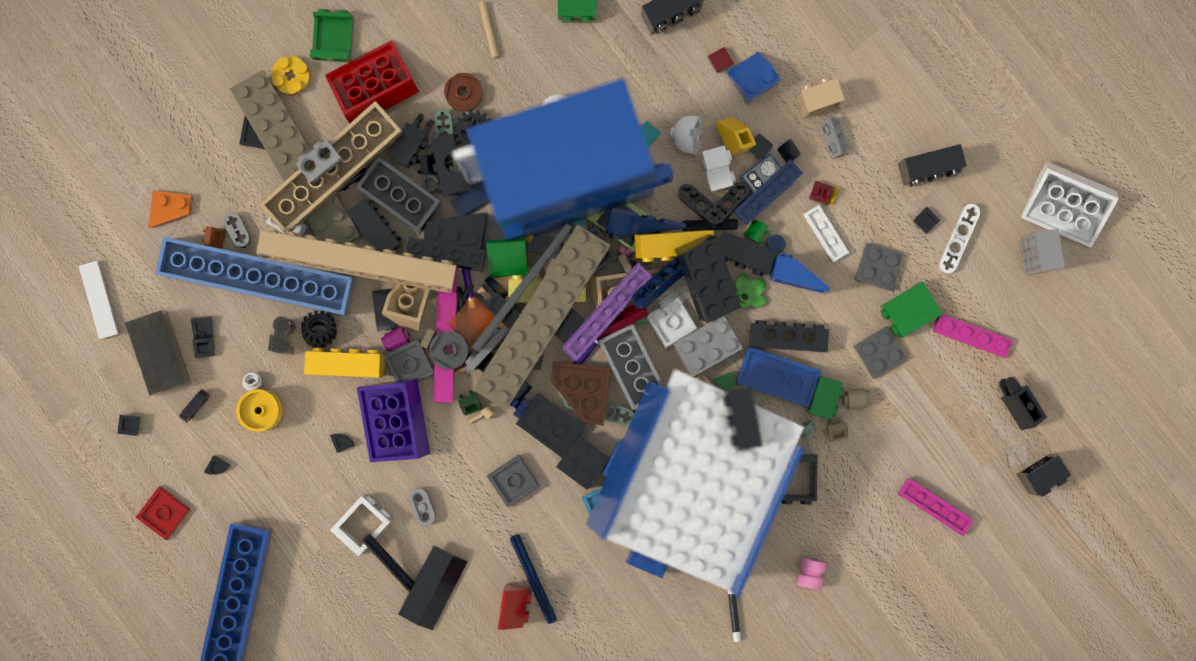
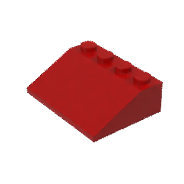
M392 40L325 75L349 124L375 101L385 111L419 93Z

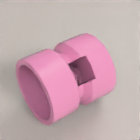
M802 558L800 569L803 573L799 574L797 585L821 590L823 578L820 575L825 573L827 563L820 560Z

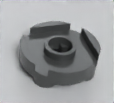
M443 332L437 334L431 341L430 356L438 367L445 370H455L466 361L468 357V344L463 336L457 332ZM452 345L454 353L448 356L445 355L446 351L444 348Z

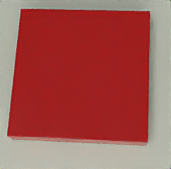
M159 486L136 518L163 539L168 540L191 509Z

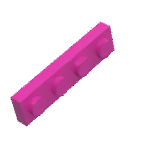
M943 314L938 317L933 330L934 333L1003 358H1007L1013 341Z
M910 478L906 479L897 493L962 536L965 535L974 521Z

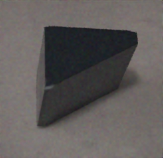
M791 139L787 140L777 149L785 163L790 159L794 161L801 155Z

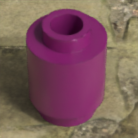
M400 326L385 333L381 341L388 352L409 344L408 339L411 336L406 328L403 329Z

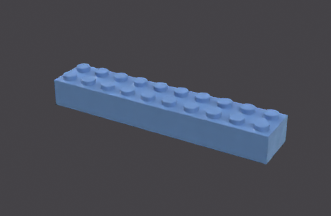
M163 237L155 272L159 276L344 316L348 314L355 278L264 260L256 256Z

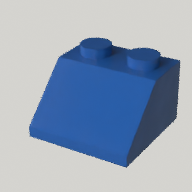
M759 52L726 72L746 104L766 93L781 81L772 65Z

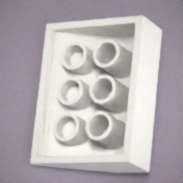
M1046 161L1035 182L1021 218L1048 230L1059 229L1060 235L1092 248L1119 197L1116 190Z

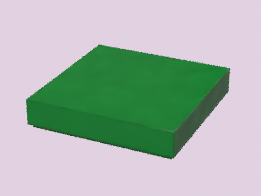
M525 238L508 241L506 239L486 241L489 277L525 276L528 273Z

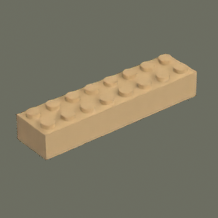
M375 101L330 141L344 160L315 183H311L302 171L298 169L259 204L260 207L285 234L286 232H292L402 135L403 131ZM330 149L322 151L321 156L323 159H328L331 156ZM309 161L306 169L313 171L316 166L315 162Z

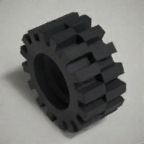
M314 311V315L310 312L308 317L305 316L303 318L301 330L303 339L307 344L310 343L312 347L317 344V348H321V344L326 347L327 342L331 344L333 343L332 339H336V322L333 316L330 317V313L327 312L325 315L324 311H321L320 314H318V311ZM317 325L326 326V330L322 333L312 332V328Z

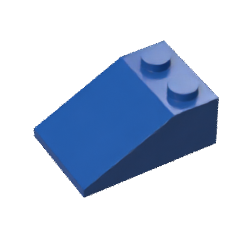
M782 253L776 256L769 281L822 294L830 292L829 286L798 260L792 259V255Z

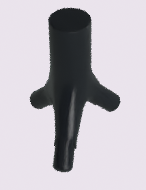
M472 284L464 292L461 286L457 287L458 313H465L466 298L474 287Z

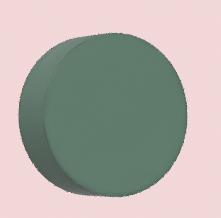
M808 420L802 425L804 428L800 435L801 438L808 436L815 429L816 425L812 420Z

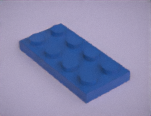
M748 346L736 383L751 386L753 389L810 407L821 370Z

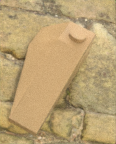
M396 284L387 295L382 315L399 326L419 331L430 289Z

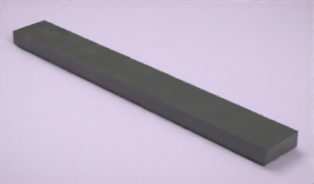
M564 224L471 346L473 349L479 351L572 230L570 225Z

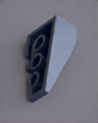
M611 208L608 213L605 234H609V238L620 240V237L686 228V223L668 219L656 220V217L650 215H641L640 217L637 216V212Z

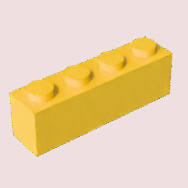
M714 230L635 235L636 258L642 259V262H653L654 258L658 257L661 258V261L672 260V256H677L676 248L707 234L714 236Z
M312 348V351H305L304 374L384 378L385 355L379 354V350H368L367 354L360 353L361 350L349 349V353H342V349H330V352H323L324 348Z

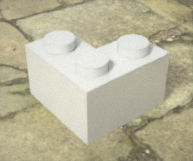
M724 145L703 151L700 159L710 193L732 188L733 182H736L733 170H729L730 161H732L730 150H726Z

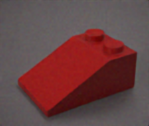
M506 584L502 595L498 630L523 628L524 623H528L529 611H526L527 603L531 604L532 597L529 587Z

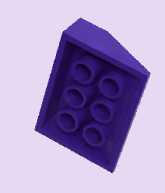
M417 378L357 387L370 462L419 459L430 454Z

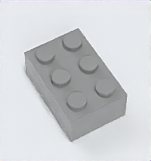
M1059 229L1035 232L1021 237L1019 248L1024 255L1022 266L1027 275L1065 268Z
M725 316L717 318L672 344L691 377L743 349Z

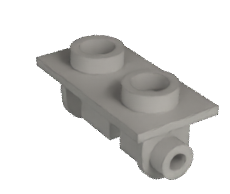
M834 117L821 122V131L825 137L831 158L834 159L840 155L848 154L847 150L849 148L845 137L838 138V135L843 133L840 121Z

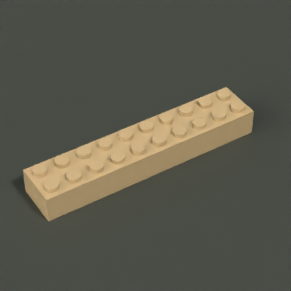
M272 228L260 231L256 251L260 259L452 293L456 266L451 261L441 260V263L434 262L433 258L430 257L417 259L414 258V255L403 253L402 256L395 255L394 251L384 249L383 252L375 251L376 248L364 246L362 249L357 248L356 244L348 242L340 245L336 244L337 241L332 239H325L324 242L310 235H305V238L298 237V234L293 232L280 234L278 230Z

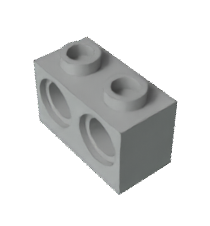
M327 139L325 141H318L310 153L305 152L298 157L299 161L296 165L311 183H315L344 160ZM324 149H330L331 156L328 159H323L321 156ZM309 161L315 162L316 166L313 171L306 169Z

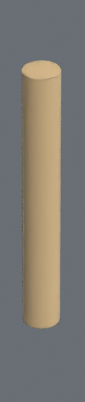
M482 1L478 4L491 57L498 58L499 53L486 1Z

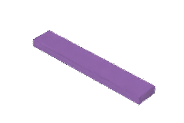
M637 263L561 348L574 361H577L632 300V295L649 281L652 275L640 263Z

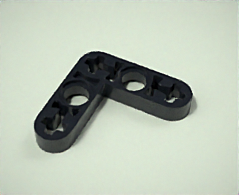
M737 182L714 204L694 186L683 184L679 188L678 197L682 203L708 225L716 228L721 226L748 198L750 189L746 183ZM738 189H739V190L744 189V194H743V193H740V194L737 196V200H736V199H735V196L737 195ZM683 191H685V192L690 191V196H689V195L683 196V194H684ZM731 201L734 206L726 209L723 206V202ZM704 202L707 207L699 210L696 207V203ZM721 210L722 213L719 215V221L717 219L713 221L712 215L716 216Z

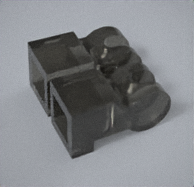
M277 317L273 321L274 335L270 334L268 351L294 355L295 347L290 346L291 335L295 332L296 325L286 317Z

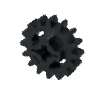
M469 109L468 115L462 112L463 118H456L459 124L453 125L457 129L453 134L459 136L456 141L457 143L462 141V148L466 145L468 147L472 146L467 132L468 128L474 127L475 124L476 126L480 125V120L484 123L492 121L491 118L486 119L487 113L480 115V110L477 109L476 113H473ZM472 118L471 122L465 124L467 120ZM461 131L467 133L468 141L463 138Z

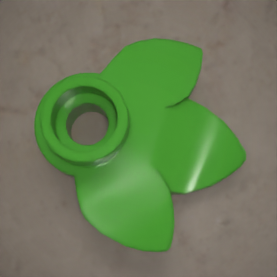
M742 273L736 279L735 289L742 308L748 306L759 308L767 302V299L762 295L765 289L764 279L755 278L750 280L745 273ZM741 295H745L747 300H743Z

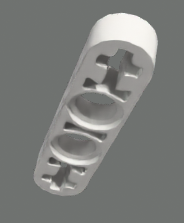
M975 204L966 205L958 217L938 263L939 270L942 273L949 274L954 272L959 264L980 216V209ZM972 208L975 216H971L968 222L962 221V218L966 220L968 217L966 210ZM960 225H965L968 228V233L965 236L960 235L958 232ZM953 242L960 245L958 253H953L950 249ZM950 256L957 257L956 259H951L950 265H952V268L946 270L943 262H947Z

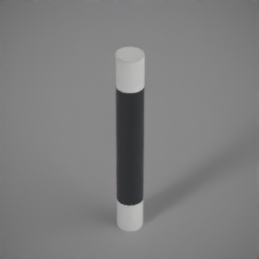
M728 590L733 642H740L741 635L736 595Z

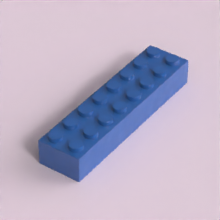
M239 522L230 523L200 661H244L273 530Z

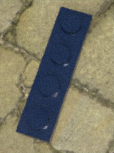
M790 159L744 201L734 213L747 226L797 180L803 172Z

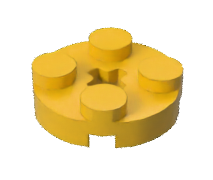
M281 57L272 68V83L280 92L286 95H295L305 90L309 85L310 71L307 65L298 57ZM290 71H293V74L296 75V77L291 78L290 81L288 80L286 74Z

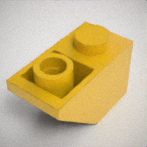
M733 117L715 122L726 150H730L731 157L743 154L756 145L749 127Z

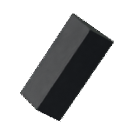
M433 545L398 615L418 626L433 630L468 561Z

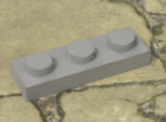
M506 325L502 328L497 327L491 334L492 338L490 341L485 342L476 356L472 354L465 361L467 366L464 370L470 374L510 329Z

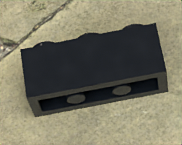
M364 198L346 212L370 244L376 248V251L383 252L384 249L395 251L402 246L399 242L401 240L400 236L395 230L393 232L390 231L387 227L390 223L383 215L380 217L376 213L378 208L372 200L368 202Z
M725 231L719 240L726 262L728 260L735 262L734 266L743 270L746 267L752 269V273L760 277L769 274L777 255L776 252Z
M751 386L724 390L725 396H722L724 408L728 409L726 422L732 431L730 436L732 447H735V450L739 452L763 447Z

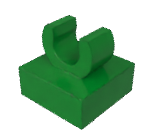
M753 219L744 236L755 242L764 243L765 241L761 239L763 234L769 235L770 232L767 230L768 226Z

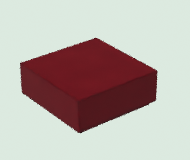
M725 47L708 55V59L716 73L734 64Z

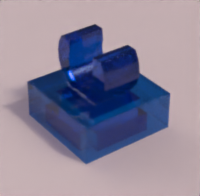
M514 399L511 406L516 411L513 415L520 419L531 403L526 399L522 403Z

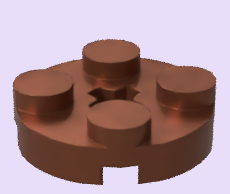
M458 73L446 82L444 95L447 103L453 109L467 112L469 109L474 110L481 102L483 90L475 76L469 73ZM463 87H465L466 91L469 93L468 95L461 97V94L458 93V91L462 90Z

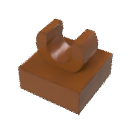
M206 226V229L203 230L205 238L201 240L203 245L222 249L225 230Z

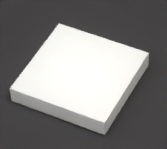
M678 296L649 313V316L646 317L665 349L698 329Z

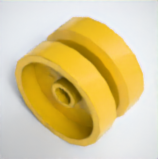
M264 389L251 390L242 395L236 408L237 419L241 425L255 432L267 431L276 427L281 421L284 412L282 401L278 395ZM258 408L262 409L261 413H258Z

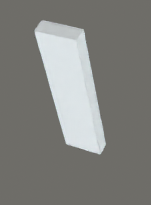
M99 261L80 265L79 270L99 339L118 335V327Z

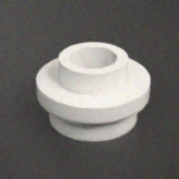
M251 372L244 376L242 384L247 391L260 388L262 379L258 374Z

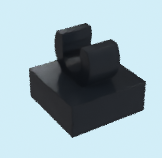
M428 154L421 155L416 163L421 164L422 170H418L417 173L434 176L433 163H436L435 157Z

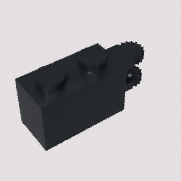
M421 113L412 125L408 122L402 129L403 134L395 140L387 154L390 158L408 169L416 164L419 158L417 156L421 149L424 150L429 142L427 134L434 124V121L430 119L423 131L418 129L424 118V115Z
M1013 377L1004 378L999 381L998 386L1004 394L1001 399L1021 430L1034 428L1047 418L1028 385L1020 386Z

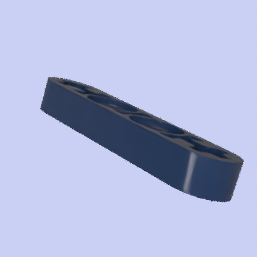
M677 257L632 295L636 308L643 309L648 307L684 276Z

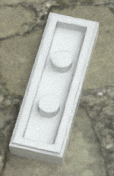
M820 204L803 214L832 263L850 253Z

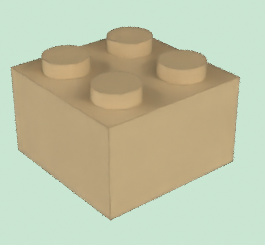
M829 77L821 80V83L814 86L811 83L802 87L796 98L803 118L839 107L844 102L845 98L838 78L832 80Z

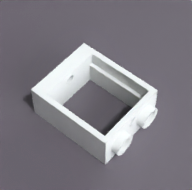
M362 495L330 530L357 556H360L368 547L365 544L361 545L342 527L356 509L363 503L383 522L372 534L375 539L392 521L389 518L391 515L383 508L380 510L375 505L377 502L369 495L367 497Z

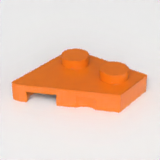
M153 190L148 227L154 228L157 225L169 223L177 218L189 216L191 214L193 196Z

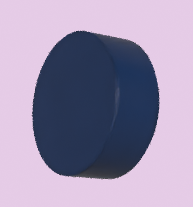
M772 235L768 238L766 247L779 254L785 249L786 242L782 236Z

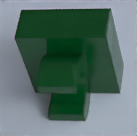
M472 390L469 391L470 396L466 398L462 394L459 396L460 400H458V403L465 416L482 409L477 395Z

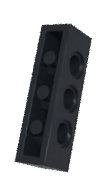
M409 237L406 253L414 255V258L417 259L430 257L433 258L434 262L441 263V260L453 262L456 268L483 272L486 259V250Z
M755 320V324L752 323L750 325L749 347L827 353L829 329H824V325H813V328H806L805 324L794 323V326H786V322H775L774 325H767V321ZM766 330L774 331L775 337L773 340L766 339ZM786 331H791L794 335V339L791 342L786 341L784 338ZM806 332L811 333L813 336L811 343H806L803 339Z

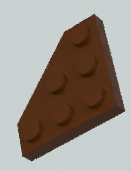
M553 361L551 375L553 385L584 424L604 426L611 368Z

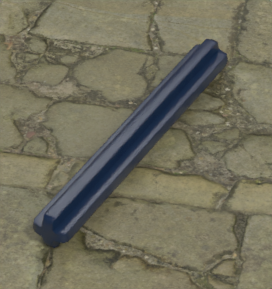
M515 534L510 537L512 546L547 624L557 621L555 613L520 535Z

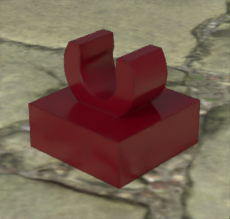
M815 181L809 200L827 206L833 186Z

